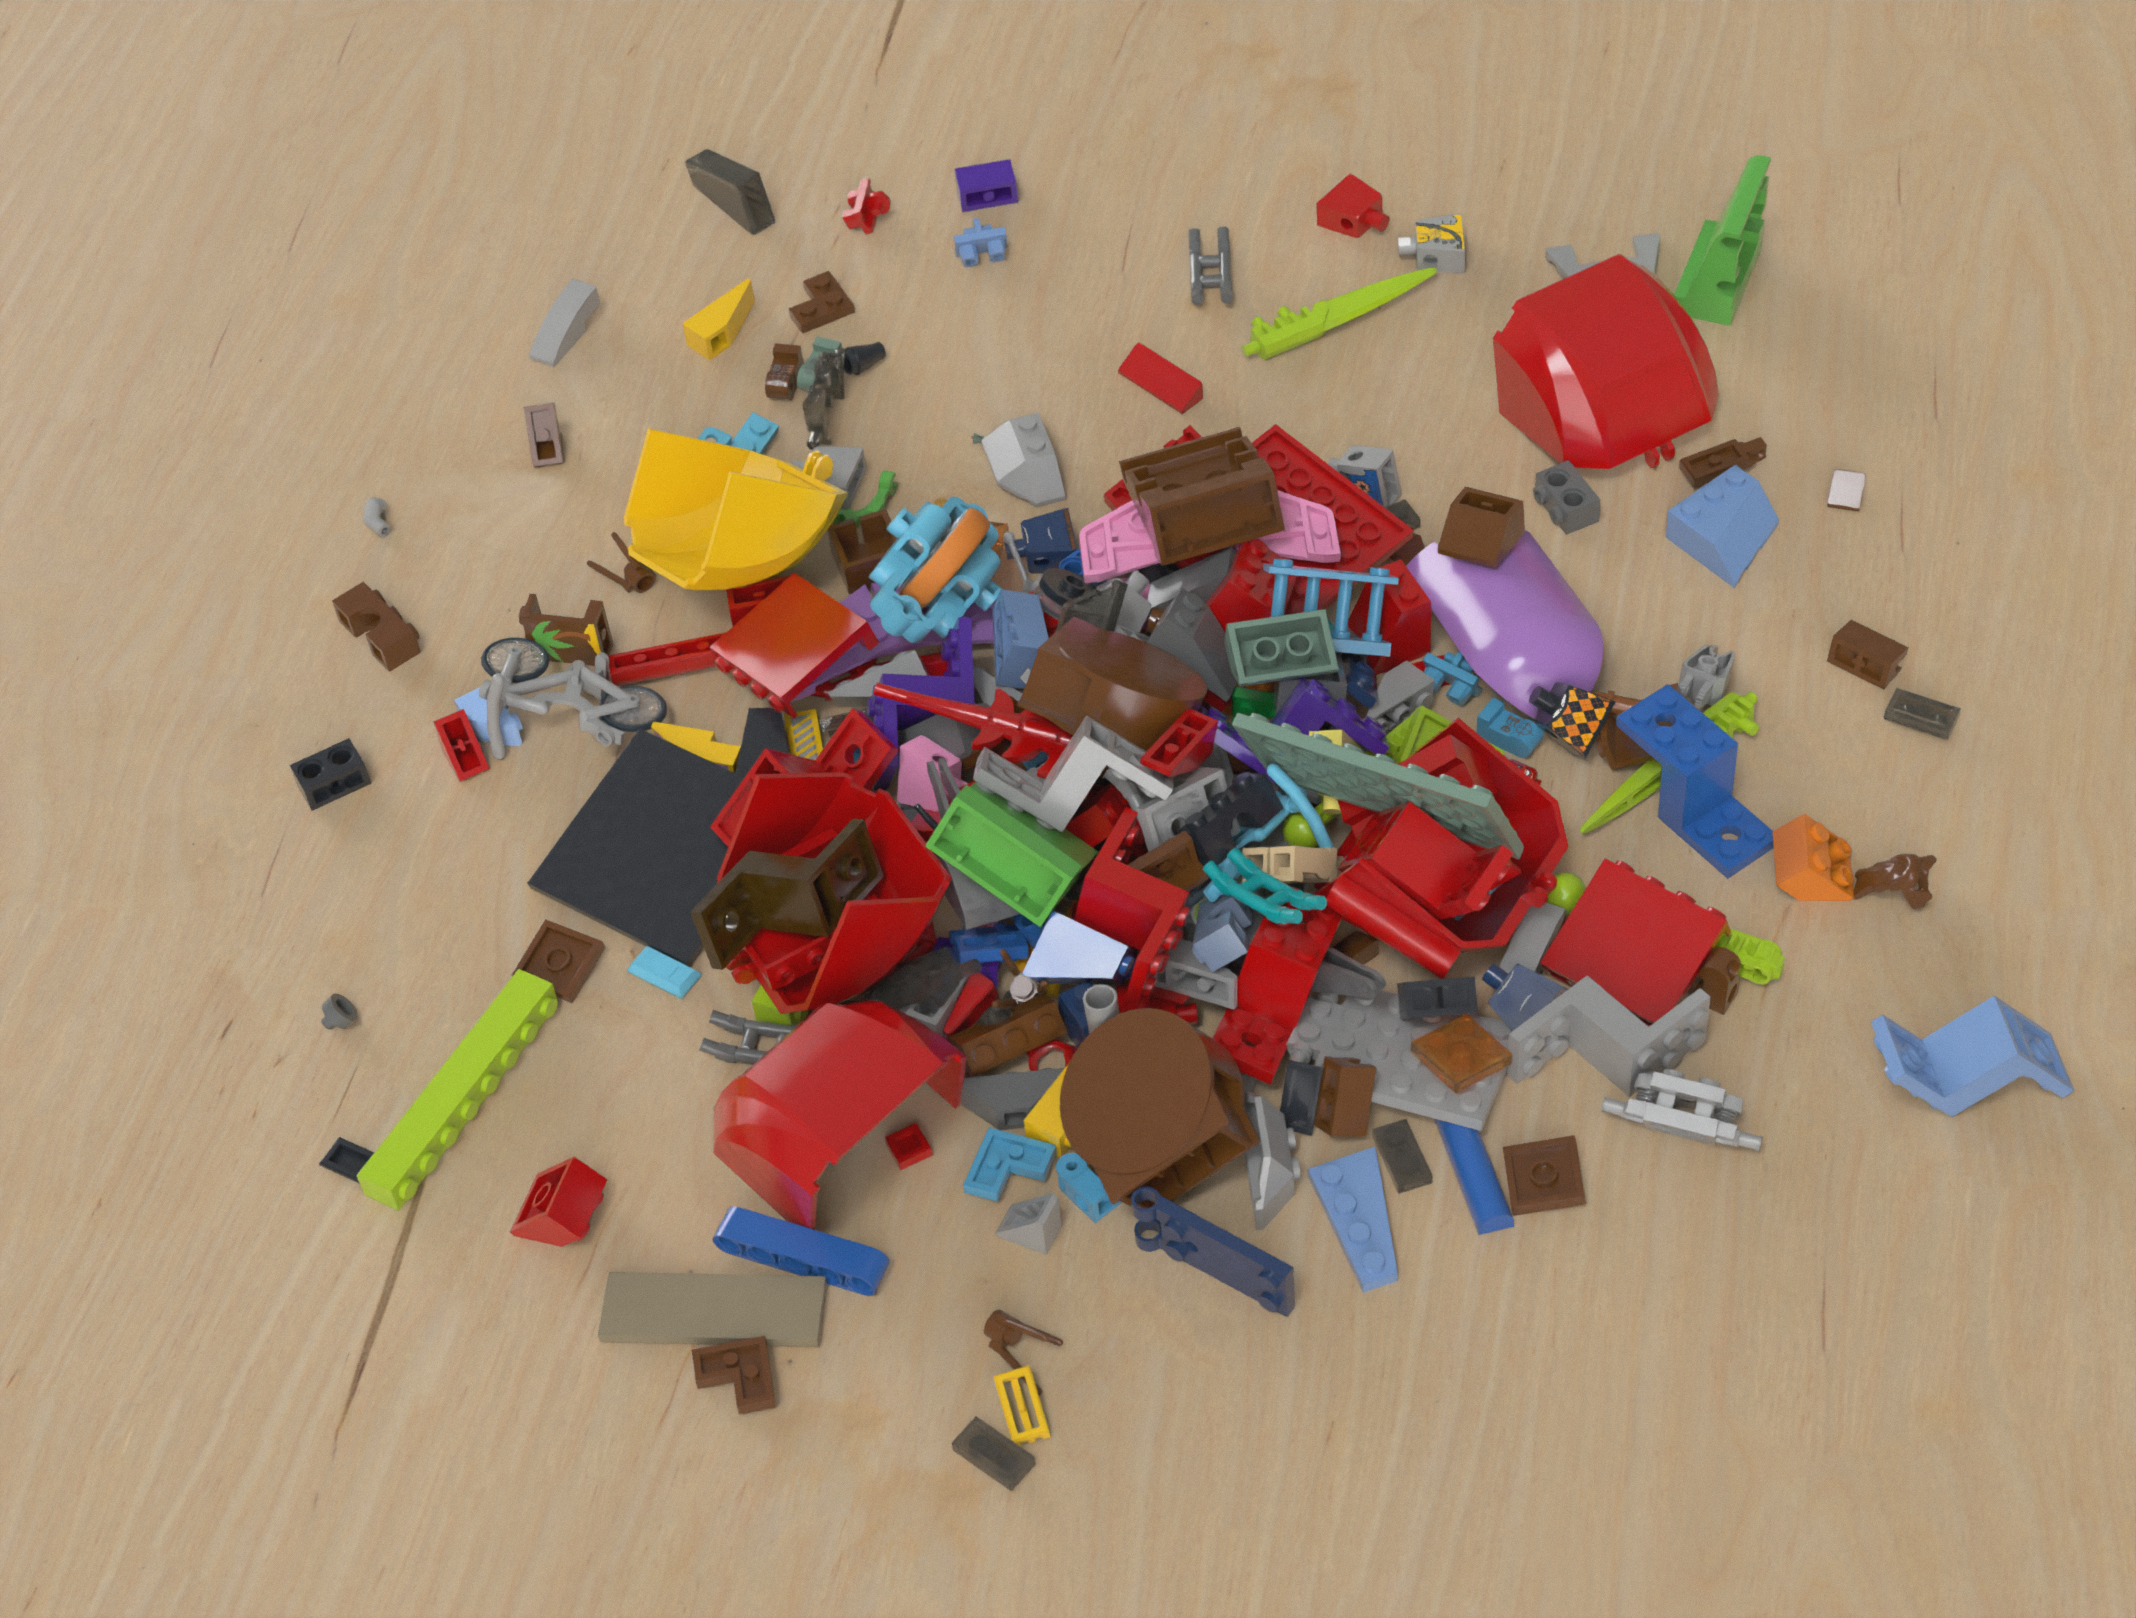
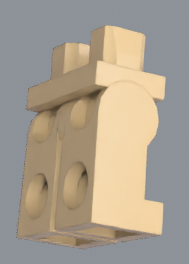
M1301 846L1243 848V854L1247 859H1251L1255 865L1262 868V871L1285 884L1329 883L1342 873L1337 868L1344 858L1343 856H1337V848Z

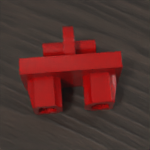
M869 178L861 180L858 190L848 193L847 199L851 209L845 210L843 213V220L850 230L861 227L865 235L873 233L877 216L887 213L891 206L890 198L883 191L874 192L871 189Z

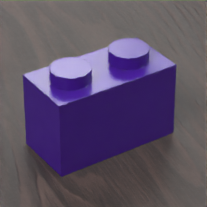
M1010 159L954 169L962 212L1018 203L1016 179Z

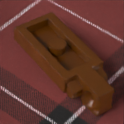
M1761 437L1745 443L1733 439L1679 460V469L1693 488L1709 483L1734 465H1737L1742 470L1755 465L1756 462L1766 458L1767 444Z

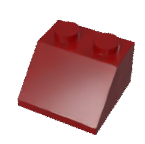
M574 1156L538 1173L509 1233L516 1237L559 1247L582 1240L590 1229L589 1219L593 1211L598 1208L604 1198L602 1191L608 1179Z

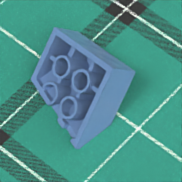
M1734 465L1668 510L1666 538L1735 588L1740 581L1743 571L1747 570L1753 562L1754 555L1759 549H1762L1778 526L1779 519L1759 481L1737 465Z

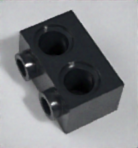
M350 738L290 765L296 784L311 811L371 784L365 764Z
M1475 977L1397 983L1400 1019L1478 1012Z

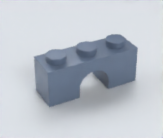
M1220 895L1214 902H1210L1208 899L1201 902L1196 918L1197 922L1192 950L1197 960L1201 964L1206 963L1209 969L1214 972L1247 953L1250 937L1244 928L1252 924L1253 909L1232 896L1228 897L1226 895Z

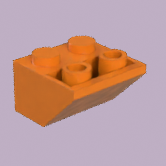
M1805 813L1772 831L1776 886L1799 901H1850L1854 899V877L1850 857L1852 852L1850 845L1845 839L1839 838L1826 829L1822 823L1816 822Z

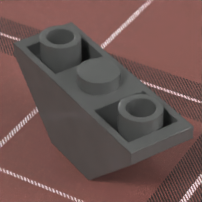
M1044 1068L1038 1071L1007 1072L991 1076L975 1075L964 1078L961 1104L998 1130L1024 1128L1023 1120L1050 1089L1049 1087L1064 1068Z

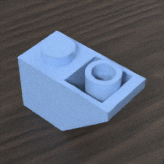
M479 687L454 701L457 711L465 710L477 740L490 743L487 730V700L479 697ZM506 705L500 715L504 745L517 747L522 744L519 731L523 727L515 712L510 714L508 712L509 707Z

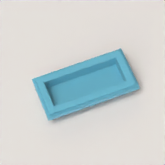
M648 946L644 948L627 969V972L680 999L687 994L702 976L700 972Z

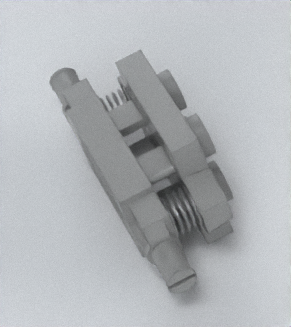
M1663 1069V1073L1653 1071V1075L1639 1073L1634 1084V1090L1638 1092L1635 1097L1636 1100L1629 1098V1101L1622 1102L1604 1097L1601 1112L1619 1115L1623 1119L1644 1124V1127L1647 1129L1715 1146L1717 1143L1760 1151L1763 1136L1741 1132V1129H1738L1734 1123L1737 1118L1736 1116H1742L1743 1099L1726 1094V1089L1720 1088L1721 1083L1715 1080L1699 1078V1082L1684 1079L1685 1074L1681 1072ZM1676 1106L1695 1110V1112L1693 1114L1686 1111L1677 1110Z

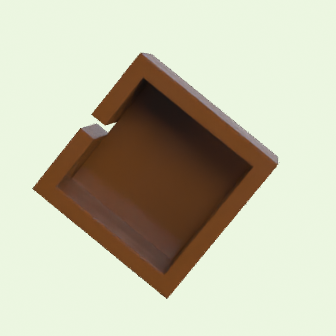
M886 509L859 517L864 543L859 544L854 519L830 525L827 529L831 553L848 594L854 593L864 584L867 589L871 588V583L875 582L869 578V575L897 539L886 530L891 523Z

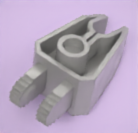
M1704 645L1683 661L1678 683L1683 697L1691 698L1695 702V706L1703 708L1706 704L1713 706L1721 700L1730 681L1735 658L1734 651L1730 650L1725 654L1717 655L1718 645Z

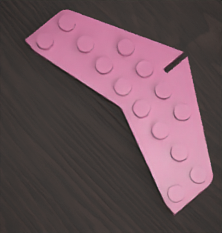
M1277 491L1285 530L1256 539L1263 541L1269 549L1281 557L1322 563L1340 562L1341 552L1334 514L1331 509ZM1133 501L1086 525L1080 531L1079 545L1084 583L1101 582L1160 563L1155 556L1153 543ZM1239 544L1232 545L1236 551Z

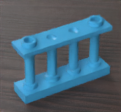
M1274 559L1273 564H1263L1264 571L1275 574L1271 617L1284 615L1288 575L1307 576L1304 612L1317 611L1321 578L1340 579L1334 630L1330 632L1335 652L1390 657L1391 643L1382 640V634H1379L1385 584L1398 585L1399 578L1389 575L1390 569L1370 567V573L1297 567L1293 566L1292 560ZM1353 581L1372 582L1366 633H1363L1362 638L1350 637V632L1347 631Z

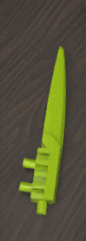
M1431 267L1406 273L1359 288L1326 302L1324 299L1315 303L1311 311L1306 306L1301 307L1299 315L1290 311L1287 306H1282L1277 312L1279 317L1274 318V325L1271 326L1264 322L1260 316L1255 317L1251 322L1254 328L1251 329L1250 343L1242 346L1243 354L1247 357L1257 353L1259 357L1266 360L1323 337L1325 331L1355 319L1410 290L1434 275L1437 269Z
M1751 691L1743 697L1740 694L1730 692L1703 712L1705 716L1731 738H1733V731L1739 733L1745 731L1749 735L1754 736L1760 728L1754 722V704L1758 702V698ZM1655 759L1645 762L1597 808L1581 826L1580 832L1585 834L1598 828L1660 789L1662 765Z

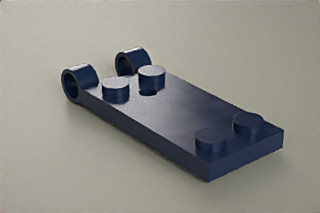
M1141 1187L1134 1191L1131 1196L1132 1213L1139 1220L1134 1227L1135 1242L1141 1250L1153 1252L1160 1248L1173 1260L1178 1262L1184 1261L1258 1301L1267 1311L1278 1312L1286 1317L1289 1316L1295 1308L1293 1266L1160 1196L1159 1192L1154 1188ZM1144 1200H1151L1156 1203L1153 1207L1147 1209L1137 1206L1138 1203ZM1147 1230H1154L1159 1233L1151 1239L1140 1236Z

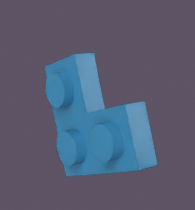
M988 1128L963 1184L964 1193L998 1202L1011 1173L1045 1182L1057 1154L1056 1145Z

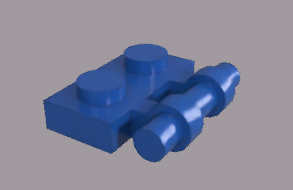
M994 923L993 927H974L966 930L963 926L961 930L949 931L950 944H954V951L960 964L976 966L990 961L1004 962L1000 955L1001 949H1005L1014 962L1018 959L1028 958V944L1016 925L1005 926V923Z

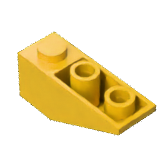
M749 278L682 323L686 344L709 361L732 346L755 302L752 283Z

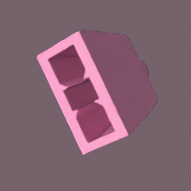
M923 735L901 745L897 802L915 806L918 803L924 809L938 812L926 764L929 761L934 762L949 803L951 799L939 771L938 759L945 758L957 786L962 787L968 783L961 780L962 762L960 758Z

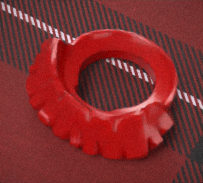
M1051 1040L1026 1052L1027 1056H1029L1030 1071H1038L1040 1059L1051 1050L1064 1053L1066 1067L1078 1048L1062 1041Z

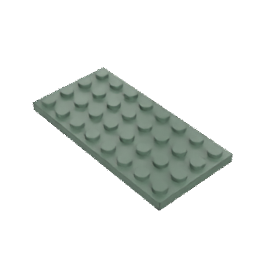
M1238 712L1232 726L1264 768L1267 770L1270 764H1277L1299 787L1374 812H1380L1410 801L1462 841L1486 849L1503 845L1513 852L1511 857L1519 859L1523 852L1524 845L1517 836V832L1510 825L1509 819L1502 812L1501 806L1497 804L1492 796L1493 793L1482 786L1473 785L1472 788L1462 786L1458 780L1448 775L1441 774L1438 778L1429 775L1425 769L1417 765L1408 764L1407 767L1396 764L1392 758L1383 754H1376L1373 757L1364 754L1362 749L1349 743H1345L1342 747L1333 744L1332 740L1324 735L1313 733L1312 736L1302 734L1293 725L1282 723L1281 726L1270 723V720L1256 713H1251L1250 716Z

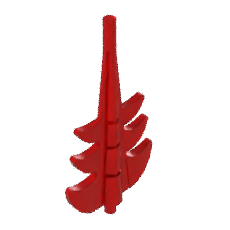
M878 682L874 688L875 696L918 707L981 729L977 738L972 741L971 748L973 750H983L984 747L988 749L993 748L1003 738L1011 741V746L1002 754V757L1011 763L1027 762L1036 757L1040 751L1046 752L1048 760L1037 770V776L1044 779L1073 737V735L1064 731L1049 719L1025 709L1022 713H1015L1011 697L1000 688L995 690V700L990 707L928 696Z

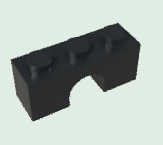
M1244 772L1237 775L1231 781V786L1224 792L1212 796L1208 800L1209 804L1200 812L1190 815L1185 820V825L1175 833L1176 836L1183 831L1189 834L1193 840L1198 861L1203 867L1210 861H1214L1218 866L1227 858L1228 853L1237 847L1231 836V824L1234 818H1236L1240 827L1262 828L1284 809L1266 774Z

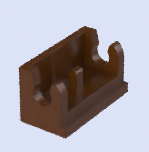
M1850 620L1833 635L1827 662L1875 686L1885 689L1901 671L1902 667L1898 666V663L1907 655L1909 647L1856 621Z
M1324 1056L1314 1126L1331 1137L1366 1136L1376 1067L1372 1064H1360V1059Z

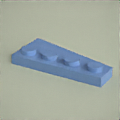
M1376 1147L1308 1169V1178L1363 1293L1398 1281Z

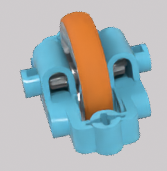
M959 497L949 498L942 507L934 505L927 500L915 515L903 507L886 528L897 539L871 572L869 578L880 586V589L871 599L870 607L881 618V624L887 633L893 636H903L911 643H919L933 630L944 639L948 635L949 628L953 629L958 617H962L973 602L986 611L997 599L1002 588L991 578L1000 567L1001 561L991 548L998 540L999 535L997 529L989 523L988 516L982 507L976 504H967ZM902 584L903 586L901 587L899 594L896 593L895 591ZM925 606H929V609L923 615L921 609H923Z

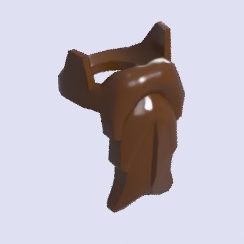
M1901 853L1891 857L1890 860L1877 862L1871 867L1859 869L1855 872L1857 881L1853 890L1854 899H1859L1874 891L1880 893L1886 890L1891 892L1901 890L1913 909L1923 908L1926 902L1932 899V894L1928 890V874L1931 867L1936 863L1937 858L1934 855L1919 857L1916 854ZM1917 882L1919 890H1915V885L1917 884Z

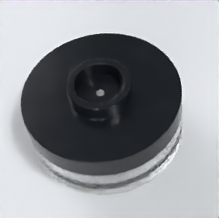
M1050 568L1044 571L1033 594L1039 595L1041 608L1044 612L1061 622L1067 623L1074 617L1075 611L1098 589L1092 583H1084V578L1076 573L1060 568Z

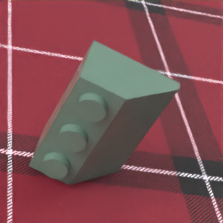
M1325 609L1229 623L1226 626L1224 638L1230 671L1239 687L1339 671Z

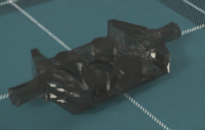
M841 347L836 348L834 352H822L818 356L819 360L814 365L815 380L813 385L810 386L808 396L802 404L806 427L810 432L806 444H808L807 447L811 450L819 446V444L831 445L832 440L828 432L829 409L834 407L835 399L845 398L843 363L847 351Z
M945 947L900 963L890 975L866 991L864 997L849 1001L848 1004L874 1000L899 1010L915 1003H923L931 998L938 1007H942L958 987L960 980H963L964 977L980 973L981 965L976 958L960 964L958 957L951 948Z

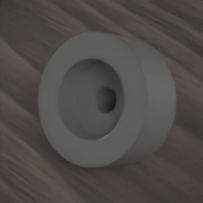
M332 994L322 1004V1011L325 1017L321 1022L327 1029H332L334 1026L346 1029L358 1017L354 1005L340 994Z

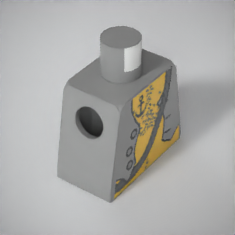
M1462 214L1416 221L1415 237L1398 238V254L1416 255L1418 270L1434 267L1437 269V272L1465 273Z

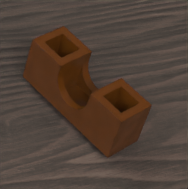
M362 582L332 600L339 622L355 638L368 632L365 635L372 655L389 672L421 653L417 642L420 637L416 628L410 622L406 624L398 610L394 606L389 607L377 589L371 590Z
M1040 994L1012 1007L1013 1015L1002 1022L993 1025L978 1023L950 1036L951 1044L967 1056L965 1072L971 1076L981 1074L1066 1034L1067 1031L1056 1002Z

